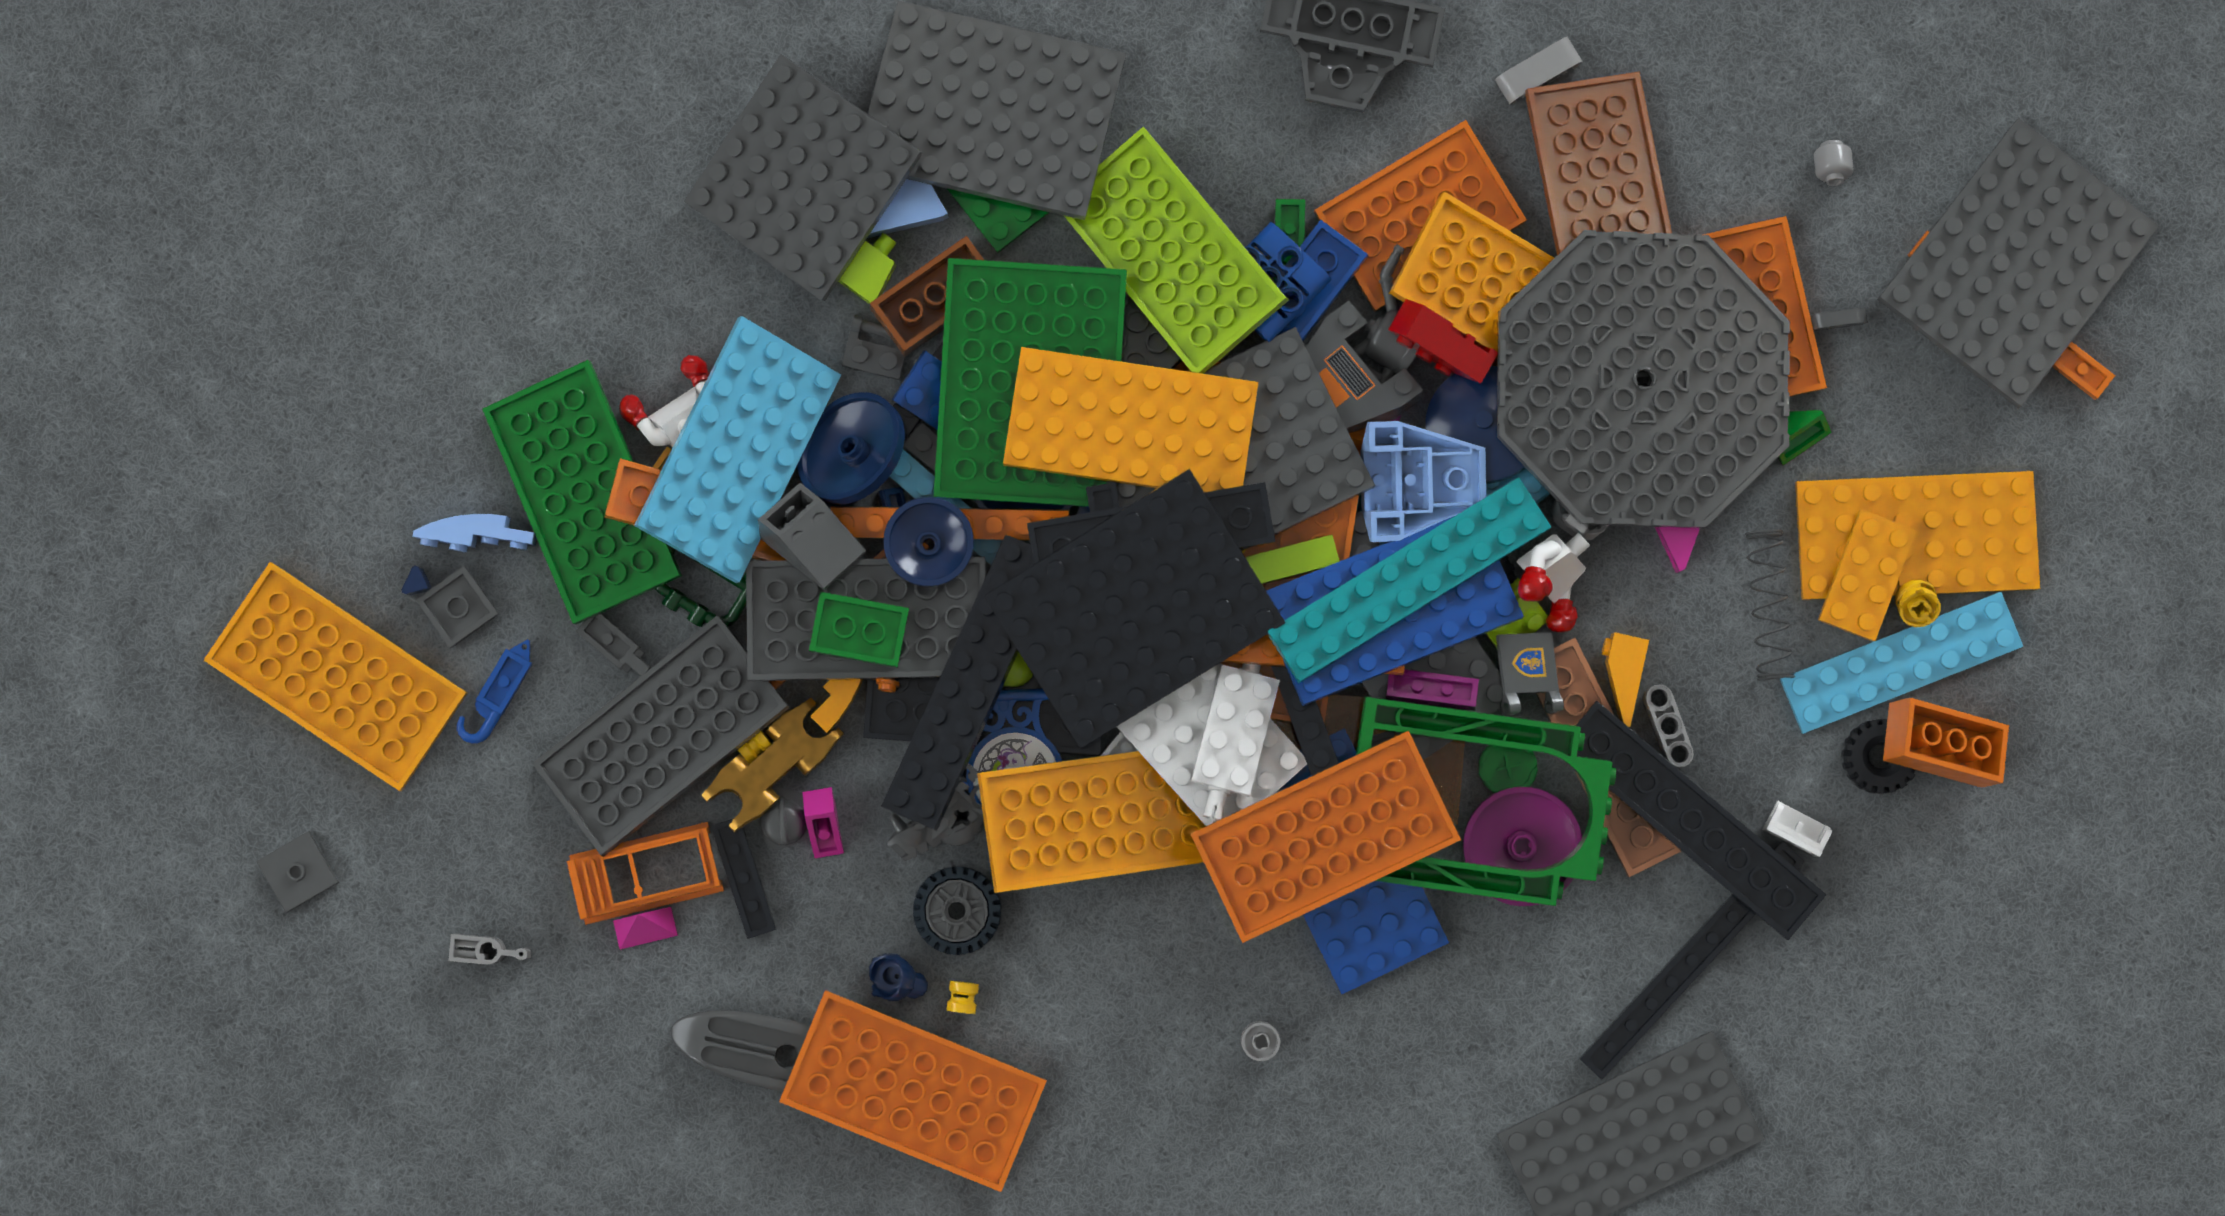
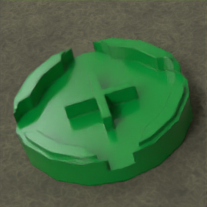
M1488 745L1482 751L1478 762L1479 776L1483 784L1492 793L1511 787H1530L1534 783L1538 772L1537 760L1534 752L1531 750Z

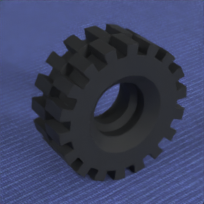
M1887 719L1867 721L1854 728L1850 732V736L1843 743L1845 748L1841 751V757H1844L1842 766L1848 773L1846 776L1849 780H1853L1856 783L1855 786L1869 793H1892L1907 786L1909 780H1913L1915 769L1889 763L1884 768H1876L1869 761V752L1874 746H1885Z

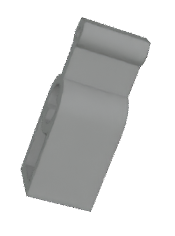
M451 934L448 961L488 965L500 962L505 956H513L518 960L531 958L530 949H506L503 941L499 938ZM489 942L492 943V948L497 949V954L493 959H489V954L484 953V948ZM459 947L475 948V950L459 949Z

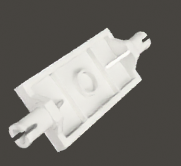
M1243 664L1242 668L1239 669L1221 665L1191 778L1192 782L1203 784L1210 791L1203 817L1210 819L1215 807L1213 820H1221L1227 796L1235 793L1249 797L1251 794L1280 680L1263 676L1259 673L1261 665Z

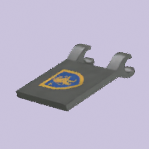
M1552 632L1497 635L1496 641L1503 691L1502 714L1512 716L1521 711V704L1517 694L1546 692L1544 701L1545 712L1552 714L1562 711L1564 709V702L1559 692Z

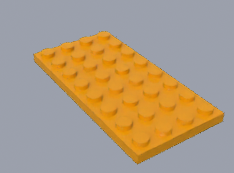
M1021 347L1003 466L1150 488H1158L1190 468L1204 492L1240 487L1244 484L1259 382Z
M2033 471L1795 482L1802 600L1826 599L1860 509L1917 530L1893 596L1896 595L1898 589L1903 584L1911 580L1929 582L1933 585L1937 594L2040 589Z
M269 562L204 658L205 662L401 792L468 694V692L273 562Z
M1139 751L977 773L994 893L1204 863L1191 833L1206 826Z

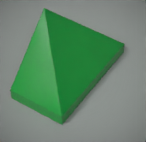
M1821 410L1789 411V447L1778 457L1782 465H1785L1832 433Z

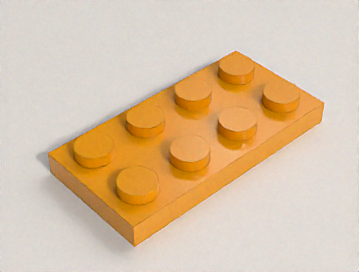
M1860 509L1818 621L1872 642L1876 641L1917 530Z

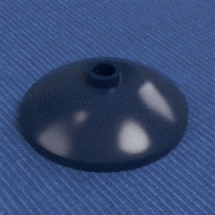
M923 497L905 503L891 516L884 532V551L890 566L902 579L918 586L933 587L952 581L966 568L973 552V532L968 519L958 507L940 498ZM931 540L935 546L931 550H926L923 547L924 542Z

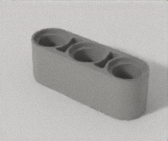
M1567 36L1505 71L1495 81L1509 105L1517 102L1516 99L1520 97L1522 99L1525 98V90L1527 88L1541 87L1545 82L1549 84L1566 74L1569 68L1572 67L1574 69L1583 61Z
M1659 684L1649 687L1644 692L1643 703L1662 755L1676 768L1685 767L1693 760L1694 753L1674 696L1665 685ZM1655 690L1661 691L1665 696V702L1660 707L1655 706L1651 702L1650 697ZM1665 718H1670L1675 723V730L1670 735L1665 734L1661 729V722ZM1675 746H1680L1685 751V759L1680 763L1675 762L1671 757V751Z

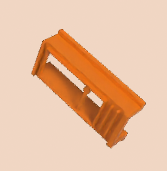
M708 822L622 842L604 857L596 849L569 855L570 861H567L580 919H584L585 925L723 892V883L718 877L708 835L711 833ZM696 838L706 881L642 897L643 888L639 885L632 853ZM628 855L635 885L634 893L637 894L638 898L614 904L604 860Z

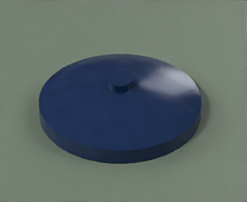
M1497 366L1490 367L1482 383L1457 374L1452 375L1434 393L1426 413V430L1485 448L1486 484L1505 481L1525 469L1524 465L1497 438Z
M867 392L843 396L826 406L797 464L799 476L804 486L822 501L831 504L856 502L877 490L892 474L903 451L905 430L899 412L881 396Z

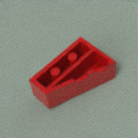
M1405 299L1388 329L1398 336L1396 339L1397 343L1408 349L1415 348L1417 350L1415 353L1417 357L1428 363H1431V361L1436 363L1434 368L1446 376L1454 373L1478 383H1482L1499 353L1492 348L1476 346L1473 344L1476 340L1475 337L1468 333L1465 336L1454 328V324L1428 307Z

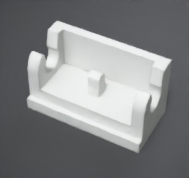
M1780 801L1776 802L1762 829L1814 857L1821 856L1832 833L1830 827Z

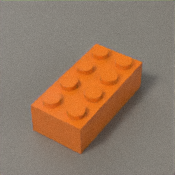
M1914 698L1890 702L1883 761L1981 788L2001 784L2004 781L2009 725Z

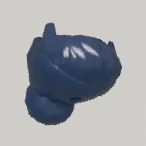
M884 953L872 958L869 965V977L873 982L871 986L872 996L881 997L888 1001H899L906 997L916 999L924 996L927 992L928 981L924 975L915 972L907 960L900 957V955Z

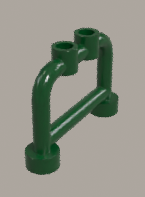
M670 546L672 553L674 554L676 549ZM699 563L742 590L730 611L725 616H721V619L728 627L733 625L747 605L746 573L740 582L735 583ZM667 584L655 588L660 595L665 597L662 601L664 606L675 612L678 611L679 607L685 609L690 613L687 619L696 626L702 627L705 622L708 623L717 616L707 607L692 601L676 588L670 587Z

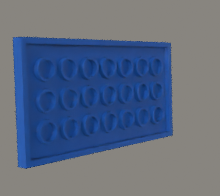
M1451 518L1400 541H1390L1266 591L1284 620ZM1499 560L1301 683L1297 682L1285 661L1284 664L1301 704L1304 706L1520 620L1524 615Z
M1345 728L1329 735L1338 763L1356 755V750ZM1308 765L1302 768L1277 792L1311 777ZM1373 881L1303 914L1341 994L1449 943L1422 887Z

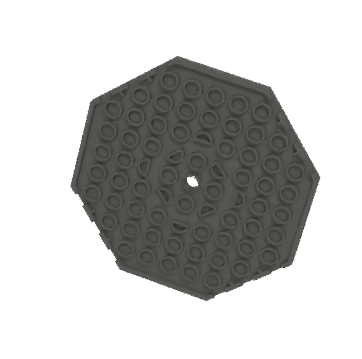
M1584 230L1498 312L1497 438L1580 524L1705 528L1789 447L1788 417L1790 392H1788V375H1790V351H1788V334L1790 333V321L1709 235L1696 234L1692 236L1672 233L1644 234L1624 231L1596 232V230ZM1644 371L1650 375L1651 384L1648 387L1637 384L1638 372Z

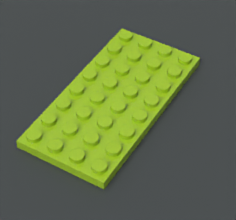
M1144 127L1099 164L1086 219L1081 220L1064 216L1106 268L1127 270V294L1191 372L1204 374L1289 301Z

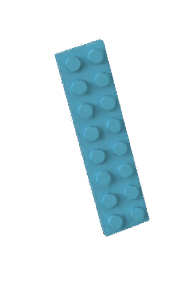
M1998 592L1942 614L1933 623L1925 627H1909L1798 671L1794 674V678H1780V681L1801 733L1804 734L2024 646L2002 592Z

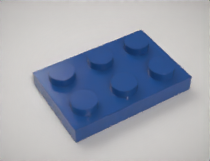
M924 350L892 400L938 430L942 361Z

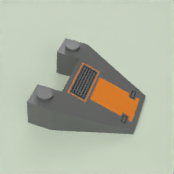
M1350 301L1325 317L1306 346L1348 433L1365 429L1367 422L1396 419L1417 404L1423 392V389L1405 368L1381 384L1352 349L1350 344L1363 335L1367 322Z

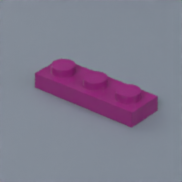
M1404 669L1403 675L1388 674L1386 699L1475 711L1479 679Z

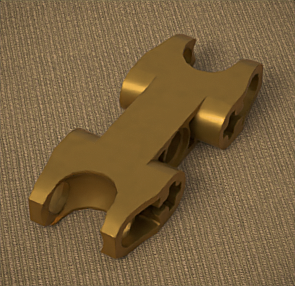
M809 698L796 708L785 712L765 731L774 743L752 763L749 764L741 754L737 755L720 770L711 785L701 795L706 802L713 800L723 792H733L739 796L742 801V809L729 824V828L734 833L751 821L760 818L780 799L771 788L795 766L804 776L808 775L825 760L833 746L844 735L839 728L822 738H813L806 733L803 728V721L817 704L812 698Z

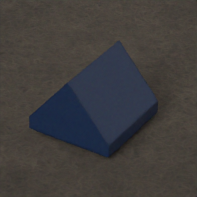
M902 487L880 490L877 493L880 507H901L906 503Z
M414 565L401 590L402 593L411 596L427 592L432 587L424 569Z

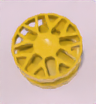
M1911 580L1903 584L1895 595V603L1900 617L1909 626L1925 627L1933 623L1941 612V603L1933 585L1927 581Z

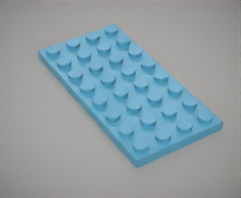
M738 317L634 526L735 583L740 582L761 539L758 519L780 501L841 374L745 317Z

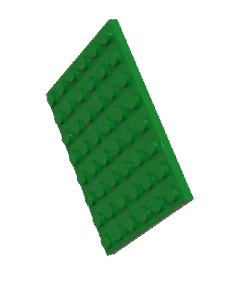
M948 258L933 497L1089 507L1086 487L1106 484L1105 481L1003 466L1021 347L1121 362L1126 269Z

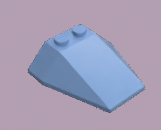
M1399 421L1367 422L1360 455L1375 487L1361 494V505L1370 542L1400 541L1443 520L1456 516L1486 497V452L1484 447Z

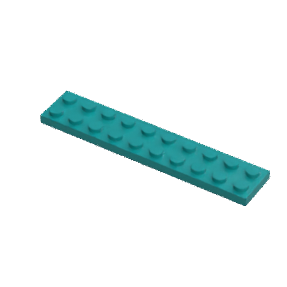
M1518 477L1284 620L1285 624L1276 629H1269L1267 635L1297 682L1301 683L1545 533L1551 528V525Z

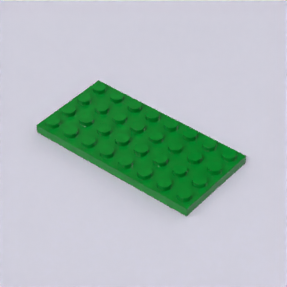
M590 360L583 361L482 409L573 624H579L682 576L669 545L634 525L604 517L620 458L634 461Z

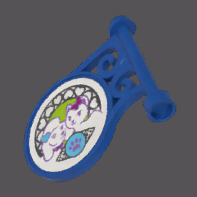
M1043 689L1001 690L993 707V710L998 715V721L992 726L986 723L983 730L992 733L988 734L977 744L968 762L979 773L1062 762L1058 750L1045 736L1040 725V704L1044 700H1049ZM1017 701H1034L1032 711L1026 706L1018 708V716H1021L1023 712L1027 714L1024 721L1018 722L1013 718L1012 708ZM1005 717L1008 720V722L1011 725H1013L1012 727L1002 728L1005 722ZM1032 721L1035 730L1026 728V726ZM967 769L966 780L970 793L973 787L979 783L978 778H976L974 783L968 778L970 771ZM980 790L975 793V800L982 805Z

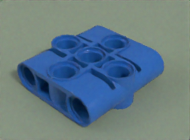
M1270 222L1245 248L1252 257L1257 259V263L1269 277L1278 279L1276 285L1287 298L1291 296L1297 297L1299 303L1294 308H1286L1283 305L1278 311L1286 317L1285 319L1276 311L1254 330L1268 342L1272 341L1294 318L1301 316L1305 311V307L1332 280L1322 267L1273 222ZM1256 246L1269 259V261L1254 247ZM1293 255L1299 258L1297 264L1293 267L1283 265L1285 258ZM1293 282H1294L1300 289H1302L1308 296L1306 297V296L1293 284Z

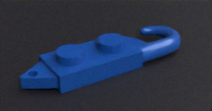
M527 639L510 650L505 649L477 696L475 702L476 710L486 719L480 730L475 734L466 732L464 729L465 718L464 716L459 717L457 732L464 741L477 744L485 741L492 733L533 665L530 662V640ZM526 644L527 649L523 650V645Z

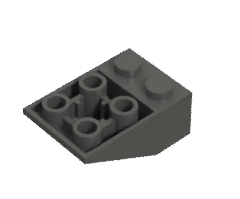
M801 483L795 486L758 519L761 540L823 590L828 588L866 553V550L828 506Z

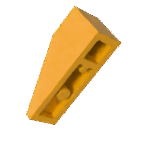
M1614 632L1610 638H1605L1601 654L1606 656L1605 666L1619 720L1630 727L1649 640Z

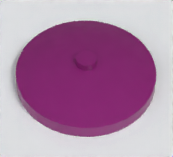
M1511 787L1487 797L1471 814L1463 835L1464 861L1469 863L1519 870L1545 868L1567 857L1581 841L1582 834L1572 811L1556 796L1533 787ZM1560 876L1559 881L1564 882L1563 891L1574 878ZM1492 897L1502 903L1513 906L1538 905V903Z

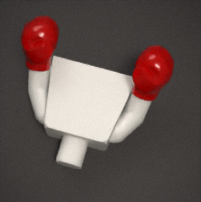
M688 355L681 361L680 369L692 381L694 387L650 416H647L644 412V407L637 396L631 394L621 399L619 411L622 418L637 430H640L652 445L674 446L709 376L707 364L701 357Z
M1579 532L1566 544L1556 534H1553L1540 544L1534 546L1532 550L1516 561L1524 570V574L1518 584L1519 597L1525 601H1542L1545 596H1548L1552 601L1550 614L1546 619V625L1548 629L1557 633L1572 630L1578 618L1577 609L1572 607L1573 601L1570 600L1571 587L1586 569L1577 557L1590 546Z

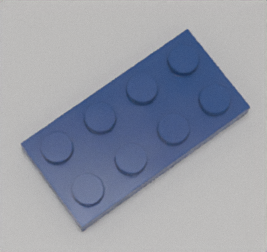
M1322 220L1318 222L1300 248L1322 267L1332 280L1305 307L1303 314L1298 318H1294L1278 335L1296 327L1302 341H1304L1368 258L1366 252ZM1292 256L1285 266H1295L1299 258ZM1275 278L1273 282L1277 284L1278 279ZM1293 282V284L1307 297L1308 295ZM1293 296L1288 297L1289 301L1284 306L1286 308H1294L1299 303V299ZM1277 310V312L1285 319L1286 317Z

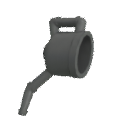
M1398 244L1393 248V252L1380 272V280H1378L1381 283L1387 314L1384 318L1380 316L1377 321L1371 319L1365 328L1369 331L1367 338L1352 348L1359 357L1366 353L1367 357L1385 367L1379 373L1366 365L1381 384L1404 368L1408 371L1417 357L1415 355L1417 351L1415 348L1408 349L1396 342L1398 336L1388 330L1399 311L1396 297L1389 294L1393 286V277L1391 276L1401 254L1403 255L1404 248Z

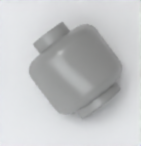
M1828 140L1821 143L1820 147L1814 152L1816 177L1820 181L1826 182L1829 186L1843 184L1844 180L1850 178L1853 174L1851 148L1840 140Z

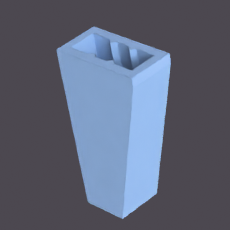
M906 179L867 238L880 236L882 233L889 234L944 221L949 218L948 213L932 185Z

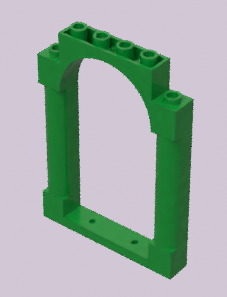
M1364 696L1356 755L1371 748L1374 729L1402 733L1409 730L1410 734L1544 752L1559 757L1575 770L1585 786L1589 800V819L1581 841L1567 857L1551 866L1519 870L1424 857L1375 881L1556 906L1557 899H1562L1564 882L1559 881L1560 876L1596 881L1597 874H1602L1604 857H1599L1601 845H1606L1608 827H1604L1605 815H1610L1612 798L1608 797L1609 785L1614 786L1616 768H1612L1613 762L1609 760L1577 756V752L1583 750L1585 733H1580L1581 727Z

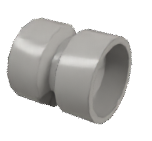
M1254 1021L1248 1024L1242 1031L1240 1039L1241 1046L1246 1055L1256 1061H1266L1274 1057L1281 1043L1277 1030L1265 1021Z

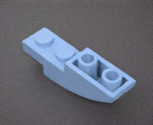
M468 514L444 518L414 530L412 536L421 539L420 545L438 547V542L450 544V550L467 552V547L476 548L477 537H481V543L498 545L499 540L510 542L509 547L527 550L528 545L536 546L537 541L534 532L510 529L511 518L494 514Z

